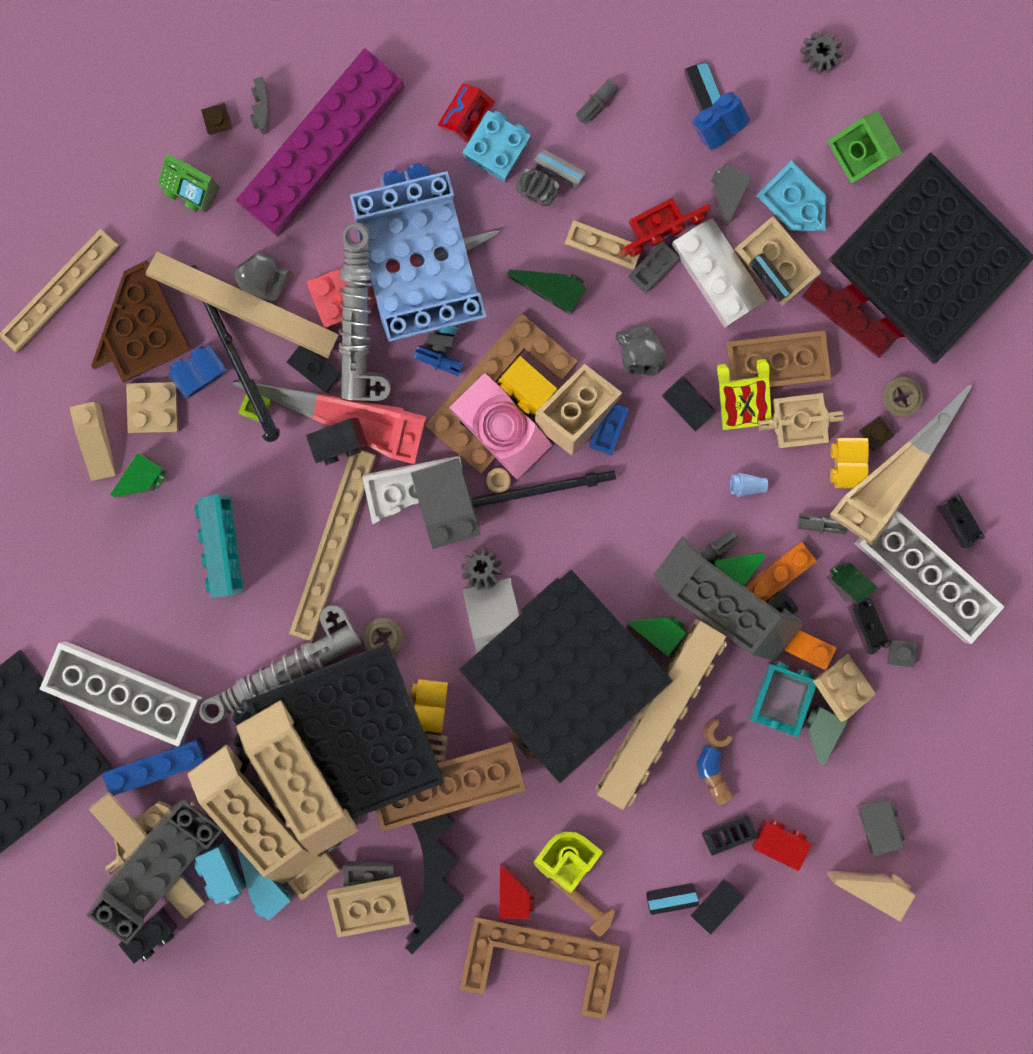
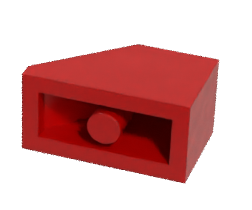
M500 864L499 918L529 919V911H534V896H529V888L505 864Z

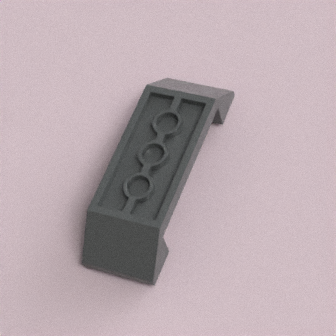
M682 536L654 573L655 578L672 599L754 656L775 661L804 625V621L785 608L779 612L702 558L700 556L702 549Z
M182 799L165 813L107 882L86 916L122 942L128 944L143 926L145 916L203 847L208 849L223 830L215 822Z

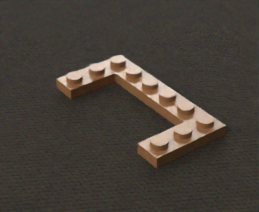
M522 313L425 425L481 474L496 457L476 436L460 424L462 421L449 407L484 373L496 382L523 349L529 352L561 381L578 362Z
M477 915L474 916L460 990L484 995L493 948L499 947L590 966L581 1015L606 1019L620 945Z

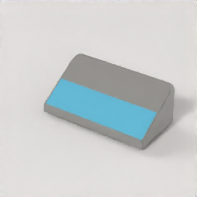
M541 150L535 158L534 164L536 167L574 188H578L585 176L583 170L547 150Z

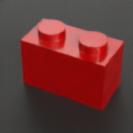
M764 819L757 832L758 838L753 840L752 848L786 866L800 871L812 846L806 840L808 836L794 829L793 833L784 829L785 824L775 819H772L771 822Z

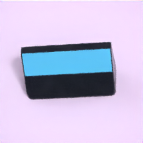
M705 62L685 68L684 74L699 111L701 112L712 107L721 95L708 63Z
M764 253L750 261L749 266L777 302H781L793 292Z
M693 883L646 892L649 912L652 915L698 907L699 905Z

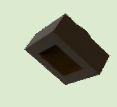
M225 103L201 109L208 135L233 129Z
M878 416L858 430L863 438H868V445L872 450H876L894 437V434L881 416Z

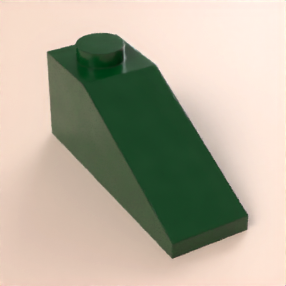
M509 269L507 272L508 278L571 315L586 290V287L583 285L584 281L574 274H571L569 277L566 274L512 269Z
M839 562L829 570L831 574L827 579L844 601L858 604L878 589L871 580L851 563L846 562L843 564Z

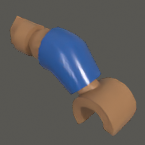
M714 718L707 721L703 727V736L709 743L708 746L704 745L697 760V770L700 778L704 779L706 784H710L708 789L712 797H715L718 805H722L733 800V797L725 781H721L722 774L720 771L722 768L720 761L722 751L719 749L720 747L727 746L733 737L724 734L720 739L716 740L713 733L720 724L719 719Z

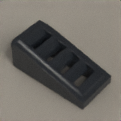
M747 813L701 832L711 856L758 838ZM739 824H744L747 834H742ZM734 827L738 838H733L729 828ZM723 830L729 840L727 843L724 842L720 833ZM710 835H716L720 846L715 847Z

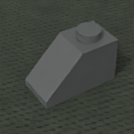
M724 164L722 170L717 168L710 181L714 183L712 193L722 222L725 225L729 224L752 176L727 164Z

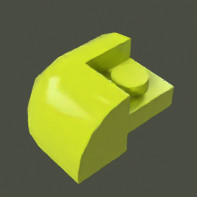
M562 832L556 834L548 841L534 860V864L547 878L553 879L566 891L572 893L603 851L576 832Z

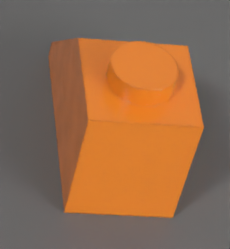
M799 630L784 651L826 670L836 647Z

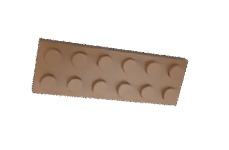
M513 741L438 762L445 783L375 811L381 832L526 791Z

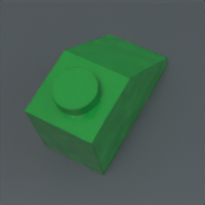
M137 453L110 495L120 498L153 491L155 487L158 489L166 479L164 475L166 469L145 455Z
M760 552L713 560L712 563L736 582L745 586L765 556L764 553Z
M666 616L630 620L628 623L629 626L667 656H669L686 634L682 630L685 625L674 616L671 619Z

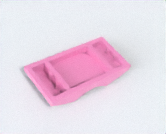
M485 373L449 407L516 479H519L552 446L537 425Z

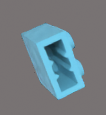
M488 110L462 154L463 158L505 183L530 143L531 136L528 134L529 130L522 125L516 123L514 126L507 122L508 118L498 111L492 113Z
M224 840L210 846L208 849H204L195 858L197 861L195 862V868L199 876H203L207 883L205 890L208 897L214 899L216 904L223 901L226 905L238 899L246 883L227 841Z

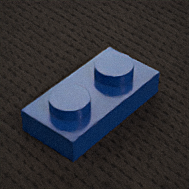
M615 404L595 430L589 448L612 456L629 409Z

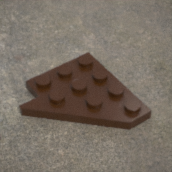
M144 261L123 272L91 364L92 368L96 370L113 361L124 383L191 351L158 281L146 276V271L149 267L148 261Z

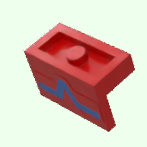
M462 83L439 121L438 126L453 132L461 140L468 143L487 111H490L495 101L480 88Z

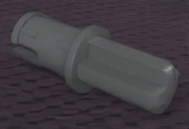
M607 79L594 95H589L590 99L576 113V117L580 122L587 124L600 109L603 110L605 108L604 105L619 91L615 83Z
M799 514L797 529L818 531L819 534L823 532L847 533L848 529L832 518H825V515L820 517Z
M730 530L713 543L710 541L709 546L702 550L700 556L708 562H712L717 557L721 558V554L737 544L739 539Z

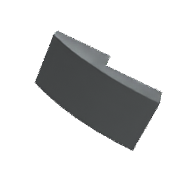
M261 76L253 79L255 87L251 88L256 103H261L252 106L254 114H251L250 117L254 128H259L264 135L268 133L271 108L267 85Z

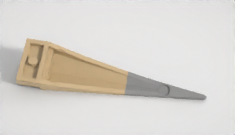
M968 385L911 440L848 492L831 512V518L872 545L884 529L889 526L972 390V386Z

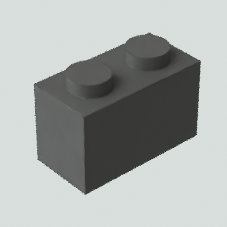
M882 797L857 805L870 853L876 857L903 849L902 841L905 840V836L901 826L896 824L895 817L898 816V812L894 802L890 803V800Z

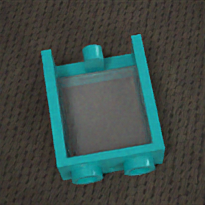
M775 661L774 665L767 664L748 720L799 737L816 688L813 682L814 679H811L813 674L800 669L798 673H794L788 670L789 665Z

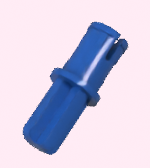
M421 345L416 348L414 353V359L435 367L434 370L438 368L457 377L464 363L463 361L443 355L444 352L442 351L438 353Z

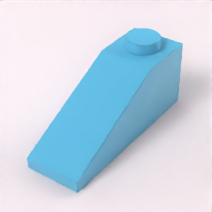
M237 848L251 902L254 905L253 909L259 917H265L269 921L292 900L293 895L283 884L264 878Z

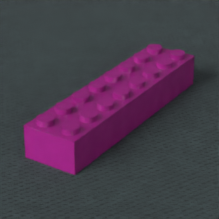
M364 48L238 196L236 202L278 237L405 87L403 80Z

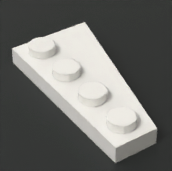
M460 456L362 475L372 524L379 522L380 519L389 515H394L412 504L419 503L411 472L459 458L462 468Z

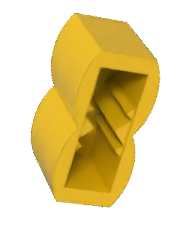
M868 438L835 439V444H831L830 456L835 458V468H831L830 482L834 483L835 489H853L868 477Z
M418 679V684H413L411 698L416 699L415 709L424 731L440 733L443 731L448 682Z

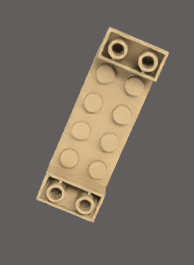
M280 700L236 727L246 754L297 839L315 857L358 832V828L347 810H342L294 730L292 726L294 721Z
M226 744L188 772L187 775L197 800L264 878L284 884L321 858L322 854L320 853L314 857L299 842L294 833L286 827L282 819L240 772L243 763Z

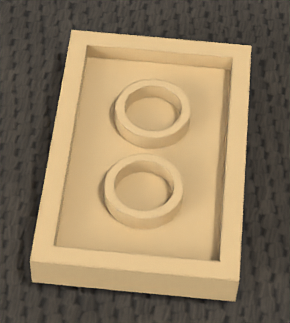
M773 216L734 249L748 266L750 261L761 253L767 256L793 291L779 302L782 306L821 273Z
M401 877L327 890L337 937L411 924Z

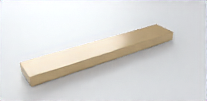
M100 228L1 331L0 338L16 353H19L120 246Z
M110 792L90 806V812L129 856L147 836L144 830ZM182 874L164 894L185 919L205 904V900Z

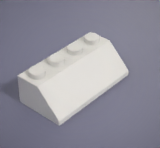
M713 218L673 241L671 247L680 257V261L724 328L767 301Z

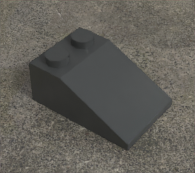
M459 458L411 472L423 520L433 549L481 535L480 524Z

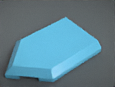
M791 160L756 196L790 231H826V194Z

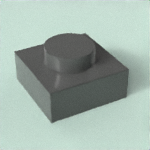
M429 333L427 344L433 346V351L447 352V348L453 349L454 337Z
M890 640L887 664L914 667L917 643Z

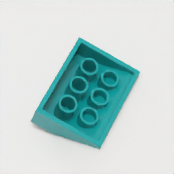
M214 494L198 498V504H195L194 509L196 519H200L201 529H198V538L200 544H204L205 553L201 554L203 568H207L208 578H205L206 592L210 593L211 598L244 593L231 495Z

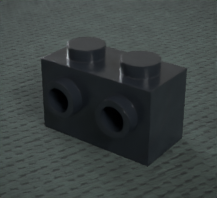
M350 418L306 435L315 463L324 462L325 466L339 462V456L346 454L347 458L358 455L361 453V448L368 446L359 418Z
M162 907L143 923V926L128 944L121 941L118 945L133 964L140 959L144 962L155 953L154 947L159 943L164 946L174 938L172 933L178 925Z

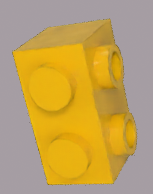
M521 356L496 382L509 397H513L518 402V406L522 411L532 415L536 414L557 390L554 385Z

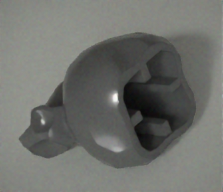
M260 251L234 269V279L239 288L248 294L270 302L277 301L280 298L285 284L294 276L290 269H285L282 266L277 268L276 261L267 253Z
M641 324L628 331L616 332L615 338L618 340L619 345L623 347L622 363L629 374L655 376L663 370L666 362L665 349L651 326Z

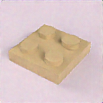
M173 382L126 384L128 433L179 432L178 389Z
M848 653L841 656L813 680L840 722L849 719L876 694Z

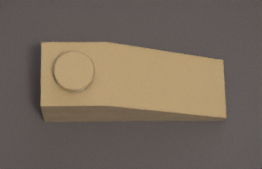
M91 402L69 407L74 430L91 481L117 476L101 404Z

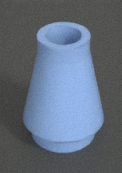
M739 472L730 478V492L737 497L766 493L768 490L767 478Z

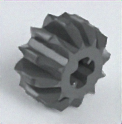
M823 30L820 36L817 32H813L811 39L805 38L803 42L805 46L800 49V53L806 55L802 58V63L810 62L807 68L808 71H811L813 67H817V74H821L823 68L827 73H830L832 66L837 67L840 64L837 58L843 56V52L838 50L842 43L833 42L836 37L835 34L828 38L827 31ZM818 49L826 51L825 56L822 53L818 54Z
M524 169L516 185V190L522 197L541 206H550L555 200L559 189L558 183L553 178L535 169Z
M486 548L481 550V555L478 554L476 549H473V558L469 555L464 557L469 564H461V569L466 571L461 576L463 579H469L467 582L469 587L476 583V589L480 591L483 584H485L489 590L491 589V584L489 583L491 580L496 584L499 583V579L495 575L503 574V570L497 568L502 562L500 559L494 560L496 558L494 551L487 556ZM479 565H484V574H480V572L478 571Z

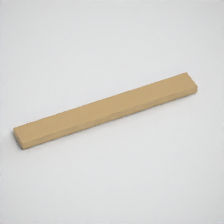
M156 252L146 271V276L326 358H329L339 334L248 294L162 253Z
M361 450L360 454L348 459L289 632L290 635L311 642L314 640L320 623L321 612L325 608L365 491L362 475L371 473L377 456L375 454Z

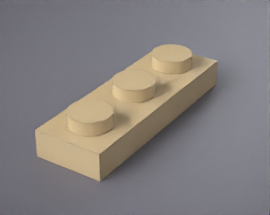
M574 220L564 243L566 246L632 271L639 258V255L633 258L630 255L622 258L620 255L622 249L632 242Z

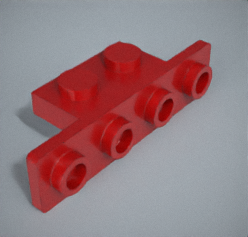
M670 198L631 218L628 223L638 240L625 246L620 253L621 257L624 258L630 255L633 258L644 251L643 248L649 244L654 247L663 242L665 236L671 233L675 236L686 229V225L692 222L694 225L701 223L707 218L706 214L711 209L710 205L706 204L683 216L673 198Z

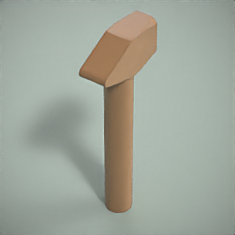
M552 879L550 882L595 919L589 928L601 938L611 926L615 914L614 908L602 913L575 889L572 893H569Z

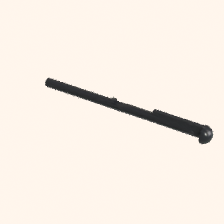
M196 265L190 266L194 269H197ZM203 302L265 432L261 437L267 442L276 441L280 436V430L276 428L254 380L249 378L232 342L231 335L227 332L216 307Z

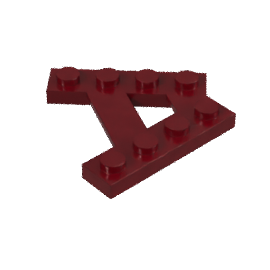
M816 277L801 296L877 358L881 357L894 339L906 338L886 317L875 322L857 308L869 300L853 284L837 292L820 277Z

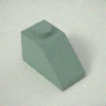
M817 705L815 710L811 709L806 717V730L816 761L825 765L847 721L840 722L835 714Z

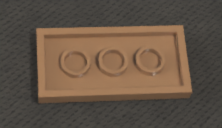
M826 330L726 342L730 381L757 378V360L766 359L769 364L770 387L831 380Z

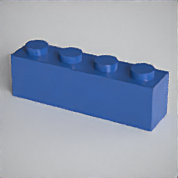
M198 738L186 742L179 747L175 746L109 769L102 773L108 792L115 796L195 768L205 761L208 756L202 739Z

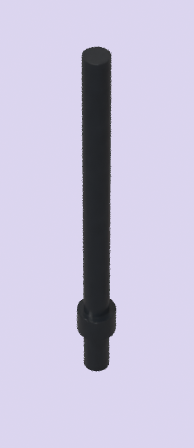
M615 470L596 474L593 471L585 473V476L471 499L474 507H480L586 485L588 488L597 486V483L616 480Z

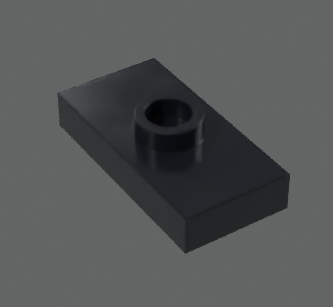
M300 345L286 362L325 393L328 392L341 375L314 352Z

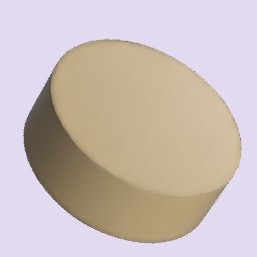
M502 468L491 470L486 478L487 486L496 493L506 491L511 484L510 474Z

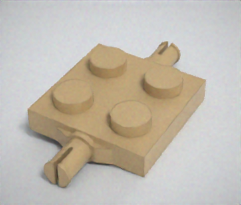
M823 393L773 399V419L759 420L758 425L768 424L767 426H760L759 431L774 429L779 449L828 443L829 422L844 421V416L834 417L843 415V411L828 413L824 405Z

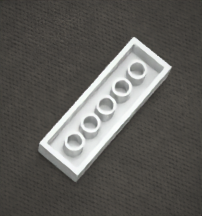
M898 511L889 526L884 529L872 545L861 537L854 543L964 643L972 644L1004 608L997 599Z
M67 641L58 643L40 687L42 691L178 747L184 744L202 700L200 696Z

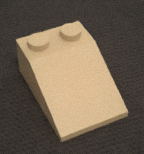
M584 364L536 412L535 424L542 433L573 456L589 440L622 396V392Z
M831 870L827 873V876L834 884L900 922L915 897L910 891L911 886L894 874L889 877L882 873Z

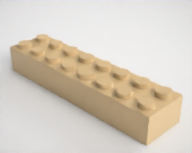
M695 618L665 669V672L673 682L640 711L595 787L598 796L624 810L626 805L629 807L632 805L637 796V793H635L639 783L641 785L645 783L650 774L648 771L652 762L656 763L663 752L661 750L663 742H669L675 732L673 725L677 719L682 720L688 710L686 704L689 698L694 699L701 688L699 682L702 676L707 677L714 666L711 661L716 654L720 655L727 644L724 641L725 635Z

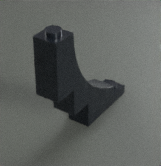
M449 813L411 823L421 844L424 859L423 892L412 920L420 929L418 930L415 927L406 937L408 941L405 948L412 955L464 900V895L445 878L448 872L459 862V856L439 839L455 821Z

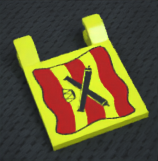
M766 359L757 360V378L730 381L727 365L719 364L717 366L723 430L762 426L758 425L759 420L772 419L769 364Z

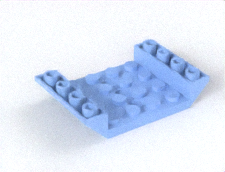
M448 171L350 195L355 222L365 224L370 232L369 249L366 250L369 252V255L366 256L369 258V262H366V264L369 265L368 268L372 271V279L370 281L381 322L389 342L486 318L481 295L476 290L453 203L454 193ZM357 230L360 241H362L363 234L361 231ZM438 248H443L447 251L448 258L444 261H439L434 257V251ZM414 254H419L423 257L424 264L420 267H415L410 263V257ZM390 260L397 261L400 265L399 271L390 273L386 269V263Z

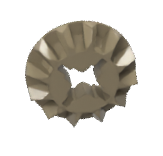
M899 377L893 379L885 386L882 397L884 406L891 414L906 417L914 414L920 408L923 393L917 382L907 377ZM898 389L902 393H912L905 399L906 405L902 401H893L899 396Z
M379 618L372 621L366 627L363 635L366 649L370 650L385 644L384 642L374 644L379 638L378 628L382 633L392 631L388 641L394 655L400 649L403 642L400 626L387 618Z

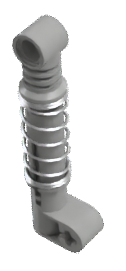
M361 222L351 223L343 232L344 249H347L343 251V254L347 257H343V261L346 263L343 264L339 275L340 279L347 282L348 285H344L339 290L343 294V301L339 304L343 308V314L339 317L342 321V328L339 330V333L342 335V341L339 343V352L342 354L341 397L347 400L381 401L389 395L392 382L385 373L367 371V355L370 353L371 346L367 343V340L371 339L367 337V327L371 326L367 324L368 313H371V311H368V300L372 299L368 297V286L372 284L365 282L372 279V271L368 268L369 265L365 264V262H369V258L366 257L369 255V252L366 250L369 249L370 232L368 227ZM354 229L361 231L363 240L354 242L350 238V231ZM366 378L371 379L370 386L372 388L370 393H366ZM377 381L381 382V386H385L381 391H377V387H375Z
M332 605L323 609L320 621L327 636L314 643L307 642L301 645V650L295 648L292 655H283L282 660L279 662L272 661L271 666L266 669L260 667L259 672L254 675L248 673L247 679L245 677L238 679L233 686V690L228 688L227 692H222V696L217 694L205 700L199 710L201 718L207 723L222 721L229 717L231 713L234 714L236 707L240 708L242 699L246 700L248 697L307 675L312 671L322 669L325 664L361 646L362 642L345 610L339 606ZM331 611L334 614H339L340 617L337 618L338 623L344 621L347 623V626L333 633L330 629L335 627L336 624L328 621L331 617ZM212 703L219 707L220 711L217 717H212L208 712V707Z

